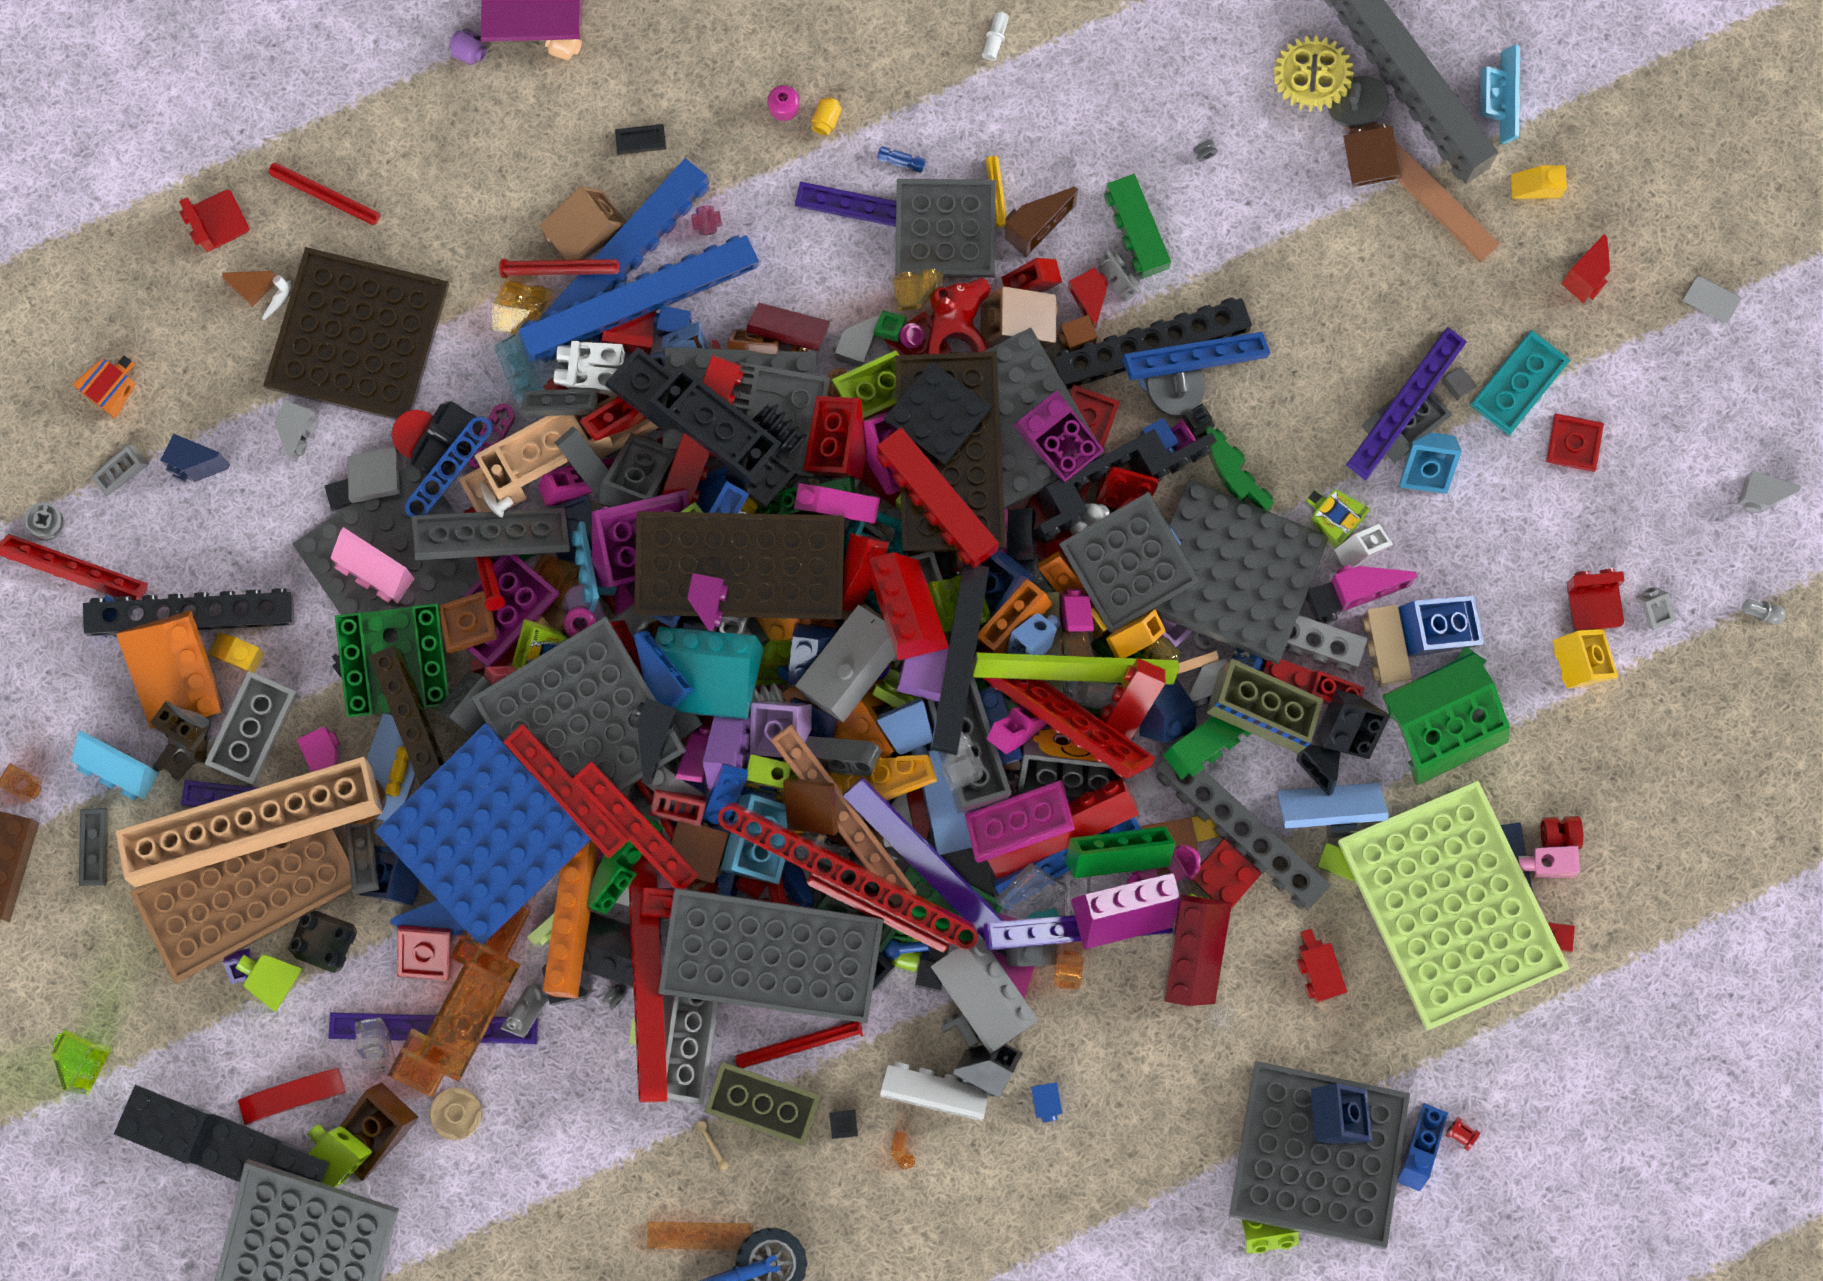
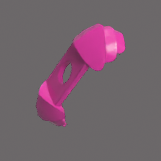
M1187 845L1174 847L1170 867L1166 868L1174 874L1176 883L1185 877L1189 880L1195 877L1200 869V855L1194 848ZM1160 868L1149 869L1144 873L1135 871L1127 879L1126 884L1157 877V872Z

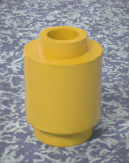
M831 97L819 100L811 120V129L825 136H829L830 132L834 131L842 111L839 101Z

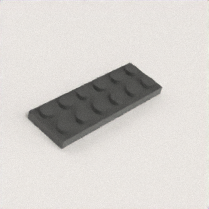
M565 508L504 511L503 517L497 516L494 512L411 516L415 560L569 552Z

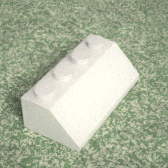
M894 1062L893 1066H887L880 1093L881 1097L983 1121L989 1095L985 1094L981 1088L972 1083L959 1082L958 1076L945 1074L944 1078L934 1076L935 1071L925 1068H919V1072L908 1070L909 1065L900 1062Z

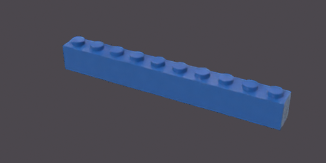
M685 158L593 258L617 259L620 263L619 273L578 275L537 321L544 319V316L549 312L557 310L559 313L566 310L567 306L573 302L581 301L583 303L590 300L593 294L601 291L605 294L612 291L615 285L625 282L627 280L626 275L632 269L636 270L644 260L642 257L648 251L652 252L657 248L664 233L669 234L676 226L675 221L681 215L685 216L688 214L693 206L692 202L697 197L702 198L709 189L708 176ZM557 352L540 360L545 364L549 360L553 361L557 358Z
M739 235L733 236L725 241L726 244L718 247L717 245H711L703 250L704 253L697 256L694 254L687 255L680 260V263L675 265L671 263L665 264L658 269V272L651 275L649 273L641 274L635 278L636 281L629 284L626 282L619 283L613 287L612 291L605 294L603 291L595 293L590 297V300L583 303L581 301L573 302L567 306L566 310L559 313L557 310L549 312L544 316V319L537 322L535 320L525 322L518 329V337L530 363L557 352L558 346H571V341L582 342L603 333V331H608L659 310L661 306L671 305L756 269L759 260L747 235L739 237Z

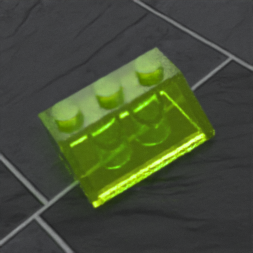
M65 1029L62 1033H59L53 1042L54 1050L52 1057L62 1089L67 1092L89 1095L113 1047L85 1034Z

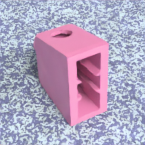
M1578 846L1535 848L1533 856H1518V863L1522 871H1533L1534 878H1575L1580 872ZM1542 859H1547V860H1549L1550 863H1551V866H1550V867H1545V866L1542 864L1541 860H1542Z

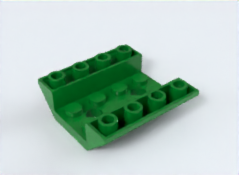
M438 603L383 611L334 615L347 718L391 712L369 658L370 655L391 646L401 649L423 708L439 707L447 698L449 692ZM388 628H394L398 632V638L393 643L386 642L383 637L384 631Z
M1475 652L1382 695L1390 718L1399 725L1411 760L1407 763L1417 786L1509 742L1510 725L1495 684ZM1481 708L1482 716L1478 720H1472L1474 710ZM1431 730H1436V738L1431 742H1426L1427 733Z

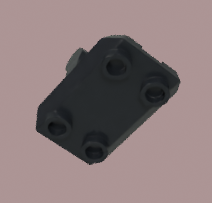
M453 401L440 404L411 453V464L424 473L429 474L472 419L477 418V416ZM477 421L474 429L477 434H480L483 428L482 421ZM461 441L459 451L464 455H468L471 452L470 443ZM445 461L443 470L445 473L452 475L456 469L455 464L452 461Z
M319 911L305 913L300 918L288 950L300 961L335 973L343 968L347 959L345 956L350 944H353L357 929L352 923Z

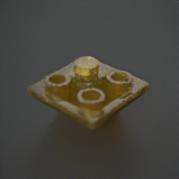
M926 269L922 271V274L912 275V272L897 274V277L893 278V294L897 312L922 309L929 302L934 290L942 287L943 271L937 272V269Z
M505 281L493 302L491 330L517 334L522 324L530 320L536 321L542 317L553 295V290L546 289L540 285L529 286L523 285L518 281Z

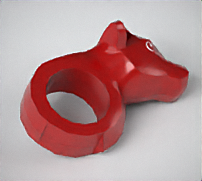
M977 278L969 283H956L934 290L930 296L933 324L926 347V354H939L940 344L950 338L964 341L971 348L972 353L984 352L989 349L987 342L973 325V320L981 302L990 293L991 287L986 279Z

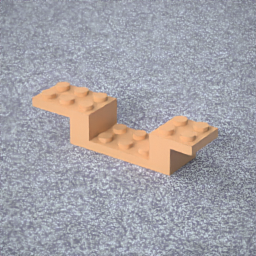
M609 397L608 399L598 403L596 406V410L606 405L610 401L614 400L615 398ZM588 415L546 416L475 454L474 456L480 468L459 478V481L476 512H493L484 500L480 482L486 484L499 501L509 496L513 501V505L509 507L511 508L527 499L521 488L522 486L568 462L554 442L572 426L579 431L600 459L622 448L631 433L642 437L659 427L650 420L645 419L630 429L595 441L580 423V420Z

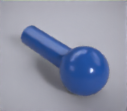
M891 939L881 953L886 959L895 960L904 953L930 951V946L920 941L899 943Z

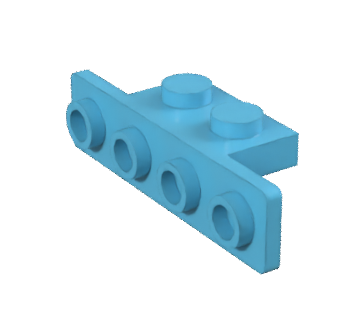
M1515 44L1501 51L1500 70L1487 66L1481 69L1480 116L1500 121L1501 144H1507L1517 139L1520 131L1519 86L1521 58L1520 46Z
M579 521L577 530L572 533V545L576 546L575 562L576 565L580 566L579 583L583 584L584 587L582 594L583 603H586L587 608L594 613L599 598L598 595L615 596L617 587H597L591 556L592 550L589 548L585 522Z

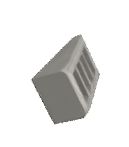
M127 444L91 477L103 493L108 496L146 468L149 463L135 445ZM129 456H130V457L133 459V461L135 462L134 464H132V462L129 460V458H128ZM123 461L128 470L125 471L119 463ZM112 468H115V470L119 473V478H117L111 471ZM104 474H107L113 482L111 485L104 479Z

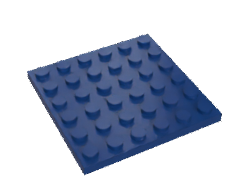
M488 723L484 724L375 831L480 946L484 945L591 841L589 836L503 743L504 740Z

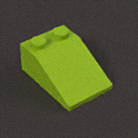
M896 350L831 380L840 397L861 399L863 419L892 410L897 404L895 355L899 354Z

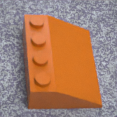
M191 610L116 633L150 729L155 728L150 722L165 701H169L181 709L199 713L204 717L222 712L224 702Z

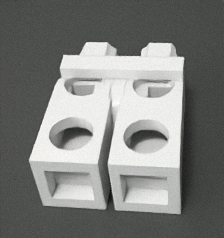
M571 341V346H558L557 361L569 364L568 370L555 369L554 383L567 387L568 390L597 389L599 394L617 398L618 396L608 389L605 384L624 363L625 351L622 344L579 343V341Z

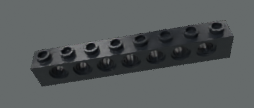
M1232 297L1223 300L1220 305L1211 307V305L1200 307L1197 309V312L1189 315L1187 312L1180 313L1173 320L1167 322L1158 320L1150 324V327L1142 330L1140 327L1133 328L1127 331L1126 335L1117 337V335L1108 336L1103 339V342L1095 345L1093 342L1086 343L1080 346L1079 350L1070 352V350L1061 351L1053 358L1052 364L1065 387L1069 390L1072 389L1073 384L1081 386L1125 372L1126 369L1122 361L1125 353L1121 351V348L1124 346H1130L1134 352L1233 337L1250 332L1252 323L1243 299L1235 300ZM1223 316L1227 319L1228 323L1219 324L1215 318ZM1196 323L1201 324L1204 330L1197 332L1193 330L1192 325ZM1176 331L1181 337L1179 339H1172L1168 333ZM1149 338L1154 339L1157 345L1149 347L1145 344V340ZM1105 353L1109 355L1110 360L1102 362L1097 356ZM1076 361H1083L1087 367L1080 370L1074 366V363Z
M286 588L271 589V593H261V590H246V594L235 595V591H222L220 596H209L208 592L194 593V597L185 598L183 594H169L166 599H158L157 595H144L142 600H132L129 596L116 597V601L106 602L105 598H91L90 603H83L84 634L87 636L116 635L117 632L160 620L157 617V612L162 607L169 608L170 614L168 617L183 613L184 608L190 605L196 608L193 617L198 630L294 625L293 594L287 592ZM266 601H270L274 605L273 610L268 614L261 613L260 611L261 605ZM239 603H246L248 606L247 612L243 615L235 614V607ZM214 604H219L222 607L221 613L215 617L210 616L209 608ZM137 608L143 609V617L138 621L132 620V611ZM112 609L116 610L118 614L116 620L106 622V613Z

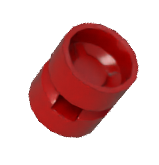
M1565 816L1562 820H1559L1558 817H1543L1541 819L1540 833L1543 848L1578 846V849H1582L1584 832L1580 816Z

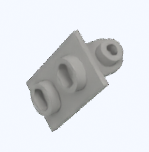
M1106 251L1109 257L1103 256L1097 261L1099 263L1098 268L1108 281L1115 276L1118 278L1111 286L1119 298L1124 299L1126 302L1133 297V291L1137 293L1142 292L1138 287L1141 283L1134 273H1128L1124 267L1127 263L1118 252L1115 254L1114 252Z
M532 983V985H528L501 1029L525 1038L548 1001V996L541 993L540 985Z

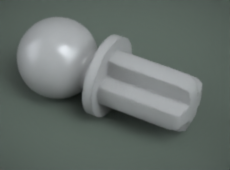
M1747 599L1742 604L1743 612L1757 617L1759 621L1767 620L1770 624L1778 625L1786 618V612L1780 605H1771L1767 601L1761 603L1751 599Z

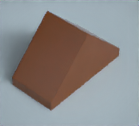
M273 271L222 273V278L252 307L275 285L272 281L276 276Z

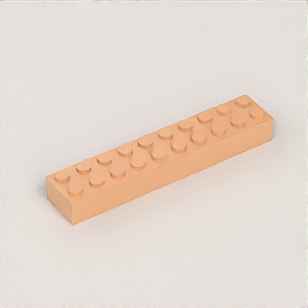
M360 757L115 832L124 879L134 887H138L383 813L373 766L365 757Z

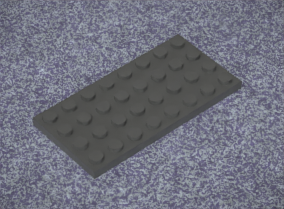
M674 888L658 993L868 1023L884 919Z

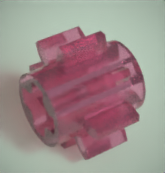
M700 206L696 208V214L691 215L693 230L698 229L700 235L715 234L717 227L722 226L720 211H714L713 206Z

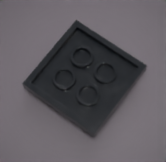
M931 362L887 414L884 422L896 431L902 427L918 448L945 467L990 413L992 406Z

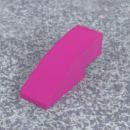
M1019 705L1012 708L1008 717L994 723L986 740L1005 754H1008L1031 739L1048 723L1034 717L1031 711Z

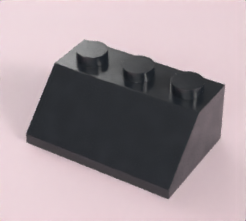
M590 911L582 970L633 987L630 924Z

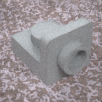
M1657 587L1645 589L1643 594L1636 596L1637 602L1643 605L1649 628L1655 630L1676 621L1668 592Z

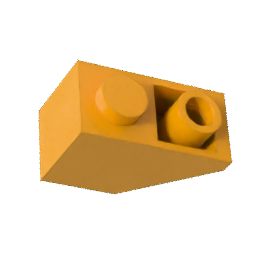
M1152 609L1116 629L1106 640L1115 658H1126L1153 644L1166 630L1156 610Z

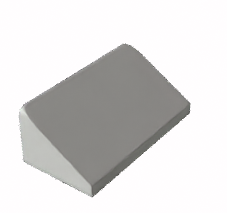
M1697 275L1682 301L1727 324L1742 298Z

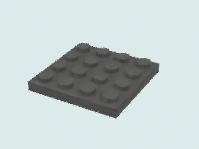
M897 179L895 277L995 278L996 180Z
M1149 492L1059 543L1110 633L1200 582Z

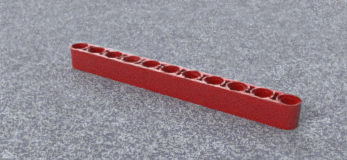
M727 803L721 808L718 822L723 828L959 948L970 949L976 945L978 940L977 928L966 919L739 804ZM734 810L738 815V820L728 822L724 818V812ZM748 823H759L762 829L761 832L758 834L750 833L747 828ZM781 834L785 838V843L781 846H776L772 843L771 836ZM797 846H805L809 854L805 858H800L796 856L794 849ZM819 859H830L832 867L828 870L821 869L818 865ZM845 870H852L856 878L851 882H847L842 878L841 873ZM868 882H876L880 889L878 892L871 894L866 891L865 885ZM892 894H899L902 896L903 902L899 905H892L888 897ZM920 905L927 912L923 917H916L913 915L912 909ZM942 917L949 920L950 925L946 929H939L935 925L936 920ZM962 930H970L973 933V938L969 941L961 940L958 935Z
M642 854L632 867L637 875L628 886L639 1103L667 1102L668 1088L663 994L658 993L662 972L659 917L641 915L643 888L657 889L656 868Z

